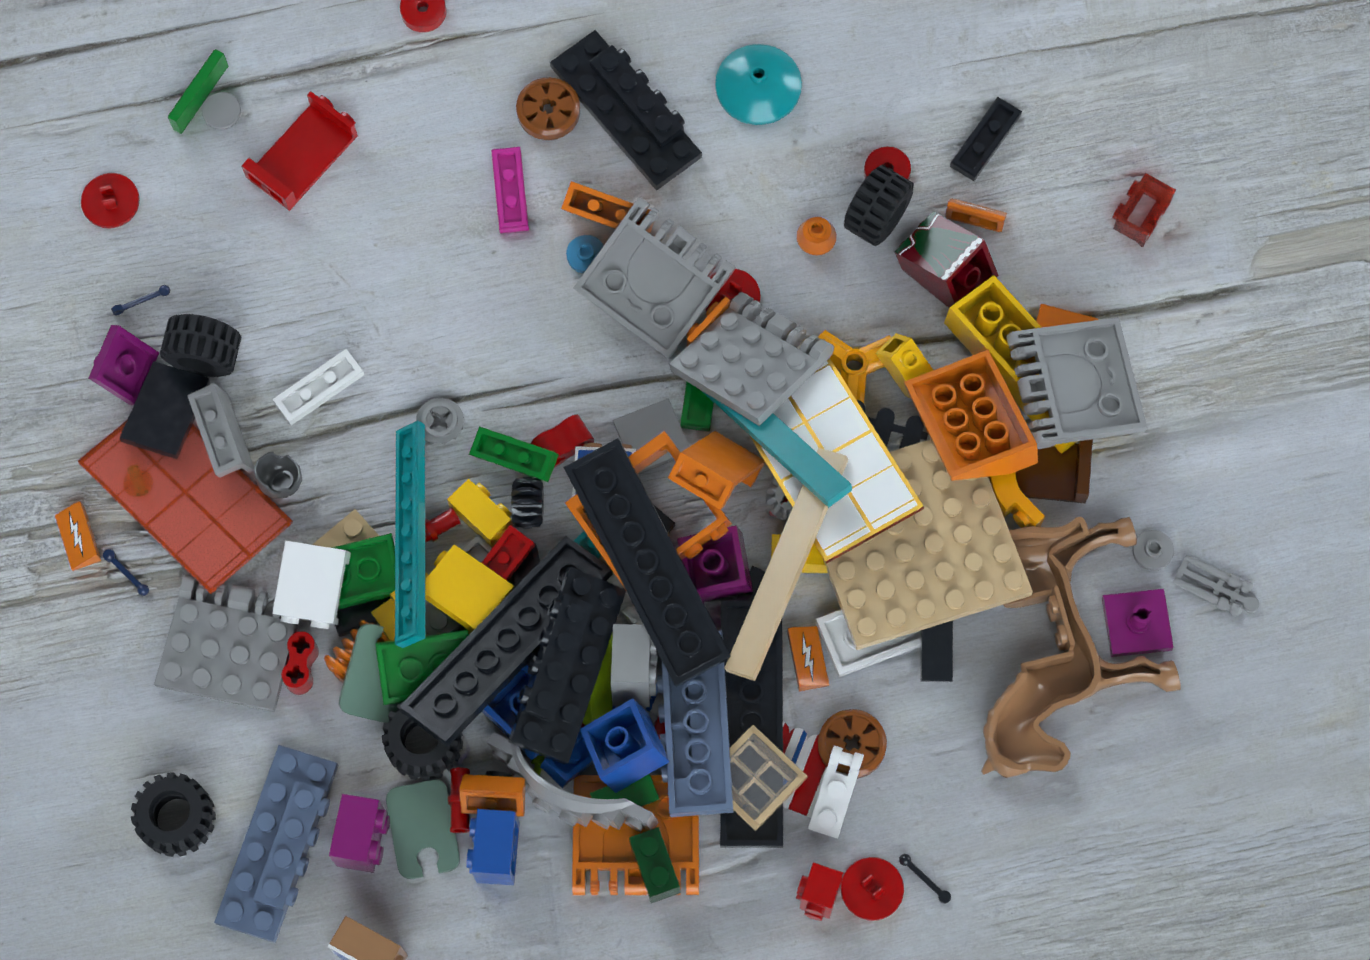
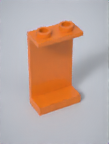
M713 431L680 453L668 479L721 510L737 484L743 482L749 487L754 485L765 461L727 437Z

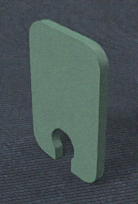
M365 624L359 628L339 697V706L344 713L388 723L389 713L391 711L395 713L398 710L397 705L400 703L383 705L375 643L381 637L384 627L375 624Z
M428 780L395 787L386 796L397 868L399 873L406 879L424 877L422 867L417 860L419 852L425 848H432L438 852L439 860L437 867L439 874L455 870L460 863L456 833L450 832L451 806L448 805L449 794L446 785L440 780Z

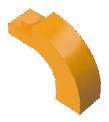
M1016 472L988 477L1004 518L1012 513L1014 521L1021 528L1029 526L1041 527L1045 515L1020 490L1016 480Z

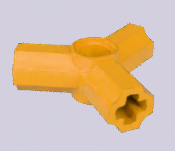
M824 330L818 338L834 346L833 354L830 357L831 361L841 373L843 380L856 400L864 403L867 375L885 367L875 353L891 336H886L860 349H853ZM850 361H858L862 364V368L853 371L846 365Z

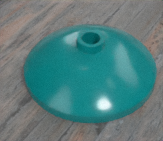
M752 44L733 51L723 60L716 75L715 87L721 106L730 116L743 123L766 125L781 120L794 109L801 95L802 80L798 66L787 53L774 46ZM762 73L764 76L762 78H756L754 74Z

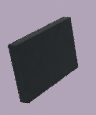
M153 361L121 433V442L178 459L195 420L187 395L210 385V379Z

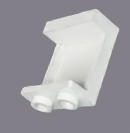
M285 540L272 614L281 616L280 622L299 625V619L310 620V627L328 630L330 624L338 625L339 619L336 616L345 565H349L351 552Z

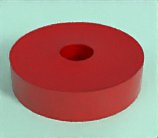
M401 0L400 12L402 20L413 31H433L445 20V0ZM421 7H427V8H428V9H427L426 11H424V12L419 11V9H420Z
M880 147L871 152L865 161V179L874 169L882 164L904 178L910 179L911 164L909 158L897 148Z

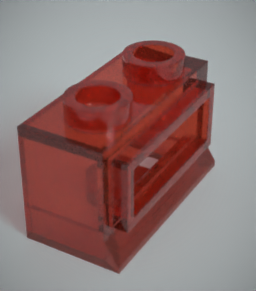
M1145 173L1140 182L1134 180L1127 192V196L1130 197L1125 205L1120 203L1112 216L1116 220L1113 229L1136 241L1141 247H1144L1170 206L1176 189ZM1145 194L1156 200L1141 226L1138 227L1127 220Z

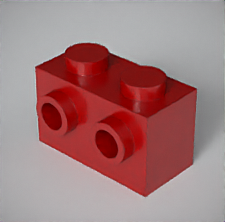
M813 862L809 876L802 875L796 899L801 900L800 909L805 911V916L818 921H822L823 917L830 919L844 872Z

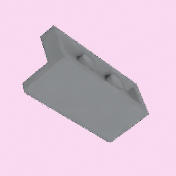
M213 383L187 395L215 475L221 478L240 468L249 473L254 471V465L228 393Z

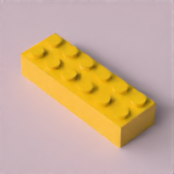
M993 275L949 307L944 324L972 355L989 350L1016 404L1025 413L1024 406L1029 403H1023L1021 400L1017 381L1023 377H1017L1015 368L1023 364L1035 363L1036 359L1033 356L1025 360H1013L1010 353L1012 349H1009L1006 336L1014 331L1042 327ZM1048 411L1038 415H1027L1031 421L1050 418ZM1077 442L1056 444L1054 446L1062 454Z

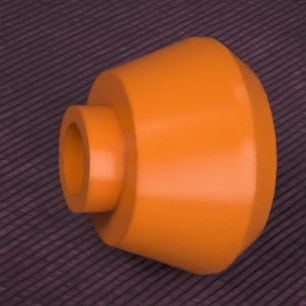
M812 217L804 221L797 230L798 245L808 254L823 255L829 252L836 243L837 234L834 226L822 217Z

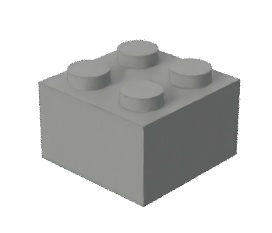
M613 624L611 664L612 705L620 706L634 698L642 707H650V696H656L657 650L644 625Z

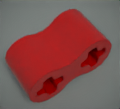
M575 414L566 418L554 428L540 433L530 444L559 454L554 466L555 468L575 455V446L584 447L585 443H594L595 439L580 416Z
M299 631L292 634L288 639L289 660L281 672L282 680L287 689L295 695H303L312 688L313 677L311 667L319 655V648L313 637L307 632ZM307 643L309 649L306 648L302 653H299L297 648H302ZM298 673H301L303 678H299L297 683H294L291 678H297Z

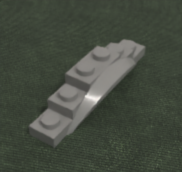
M495 732L492 733L487 741L493 750L492 755L499 761L508 764L507 768L513 777L525 778V788H528L527 792L533 799L532 804L544 812L548 813L551 809L559 813L558 817L571 826L579 823L587 827L590 820L605 829L612 826L620 830L622 824L625 823L630 828L641 832L642 829L647 831L654 829L658 824L652 812L626 798L594 799L578 796L559 789L541 778L524 759L526 754L521 747L509 743L508 739Z

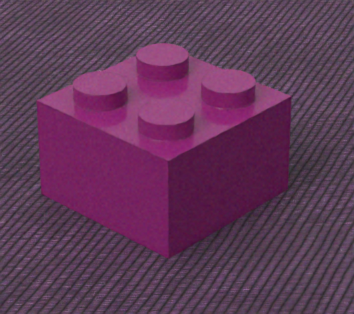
M737 525L727 527L728 532L716 541L710 539L703 544V550L691 559L685 557L682 559L703 602L753 592L744 537ZM696 534L677 538L678 547Z
M342 794L329 857L337 867L374 873L375 866L381 865L384 847L380 846L382 834L387 835L390 816H386L387 812L380 800Z

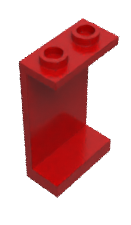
M311 91L307 94L310 106L257 163L248 158L242 165L248 180L289 211L358 137L355 128L356 122L349 114L344 111L339 113L333 108L334 106L329 99L323 95L318 97Z

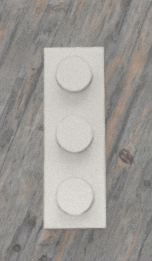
M345 349L279 394L273 401L289 424L293 425L363 377L364 372L348 350Z

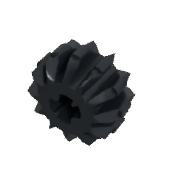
M523 477L514 480L511 492L512 523L515 527L532 529V527H540L543 523L544 486L540 479Z

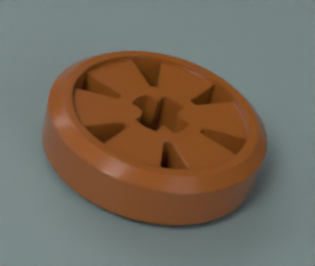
M546 77L534 80L526 85L518 96L516 103L518 121L525 132L537 139L555 140L564 137L578 123L580 117L578 95L572 86L561 79ZM550 104L553 107V112L547 114L546 110L544 111V105Z
M857 709L842 710L833 714L823 724L818 738V752L826 767L828 766L834 745L843 748V752L853 755L855 752L863 754L864 757L857 779L874 772L882 763L887 747L886 734L882 725L871 714ZM856 737L859 740L857 745L860 748L858 750L856 748H852L850 751L847 750V743L844 740L846 738L852 740ZM839 763L836 771L848 774L850 767Z

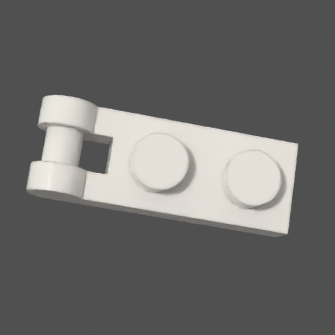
M834 745L808 827L809 830L838 839L863 761V754L855 752L853 755L843 752V748ZM839 763L850 767L848 774L836 771Z

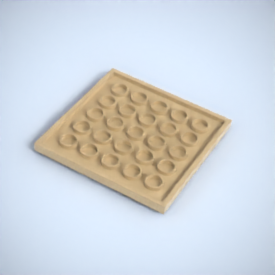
M931 439L890 451V454L923 504V507L826 562L824 560L856 650L1032 596L1033 593L989 478L980 477L951 481Z

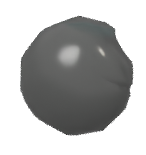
M268 452L260 457L254 466L256 484L262 493L269 497L287 498L299 489L302 482L300 466L289 455L278 456L274 452Z

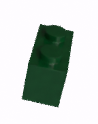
M659 827L629 837L630 846L650 903L652 904L681 893L680 885Z

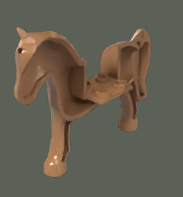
M1077 517L1062 527L1029 526L1009 530L1033 593L1032 596L1003 605L1005 608H1021L1049 601V604H1046L1048 618L1050 622L1055 621L1057 633H1054L1055 642L1058 650H1063L1064 653L1021 663V672L1016 675L1014 683L1007 686L1002 695L996 700L994 707L988 711L987 722L983 727L985 749L988 756L981 770L983 775L996 771L1001 776L1009 778L1029 771L1058 772L1063 770L1068 764L1071 752L1065 743L1047 735L1040 728L1039 724L1056 710L1074 705L1102 689L1126 683L1149 682L1166 692L1181 690L1179 674L1172 660L1164 661L1160 664L1152 662L1145 656H1138L1131 661L1116 664L1102 660L1097 653L1087 628L1080 618L1073 598L1070 584L1073 567L1083 556L1094 549L1110 543L1123 547L1137 545L1136 533L1130 517L1120 518L1111 523H1098L1090 529L1084 518Z

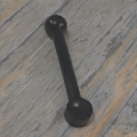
M902 854L899 857L900 864L908 866L938 895V900L941 903L946 904L951 900V894L948 891H942L911 862V857L908 854Z

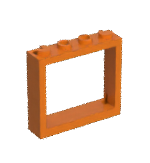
M663 431L631 454L629 459L638 474L668 451L675 461H677L681 452L670 436ZM576 494L566 501L565 504L624 587ZM704 500L717 520L676 549L681 559L695 557L703 550V544L710 539L716 541L728 532L727 527L732 523L722 509L720 510Z

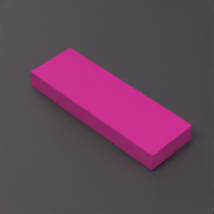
M520 147L493 149L491 152L500 234L528 231L529 224Z

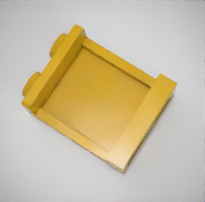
M455 544L448 552L444 550L440 553L434 562L435 568L430 574L425 573V600L467 628L469 635L510 594L514 585Z

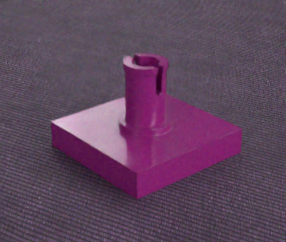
M111 325L100 352L94 359V366L88 379L127 404L134 405L153 361L156 362L159 352L121 326Z
M1164 589L1103 595L1102 603L1111 657L1173 650V639Z

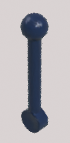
M162 285L155 292L123 305H115L111 308L112 313L117 316L122 314L124 310L160 295L168 296L170 288L167 285Z
M107 549L103 552L105 561L112 562L138 588L139 595L146 596L149 593V587L146 584H141L116 559V554L113 550Z

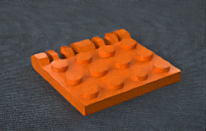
M578 775L574 778L573 794L591 798V792L607 785L599 778V775ZM650 775L660 800L642 807L652 812L658 821L655 828L659 827L680 885V890L681 871L686 870V895H699V815L670 817L668 782L663 783L662 775ZM590 820L587 827L576 823L573 826L572 895H586V871H591V895H598L600 891L598 871H610V895H618V871H624L625 895H647L629 842V837L646 832L647 830L642 829L641 832H638L625 823L622 824L620 830L612 826L605 829Z

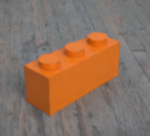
M571 181L561 209L616 229L634 204ZM647 209L636 224L640 225L651 210ZM654 222L646 230L648 233H651Z

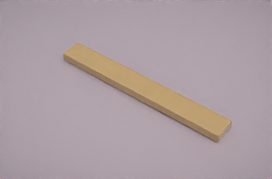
M818 448L817 453L842 475L848 463L847 456ZM804 485L801 487L731 651V657L728 658L725 665L727 672L753 681L758 676L828 510V507Z

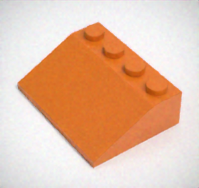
M989 350L904 382L951 481L1011 474L1038 463L1037 443Z

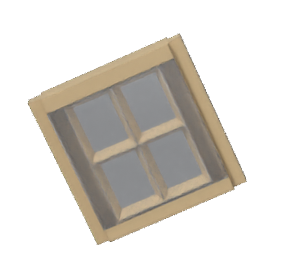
M754 725L730 747L733 809L756 831L808 776Z

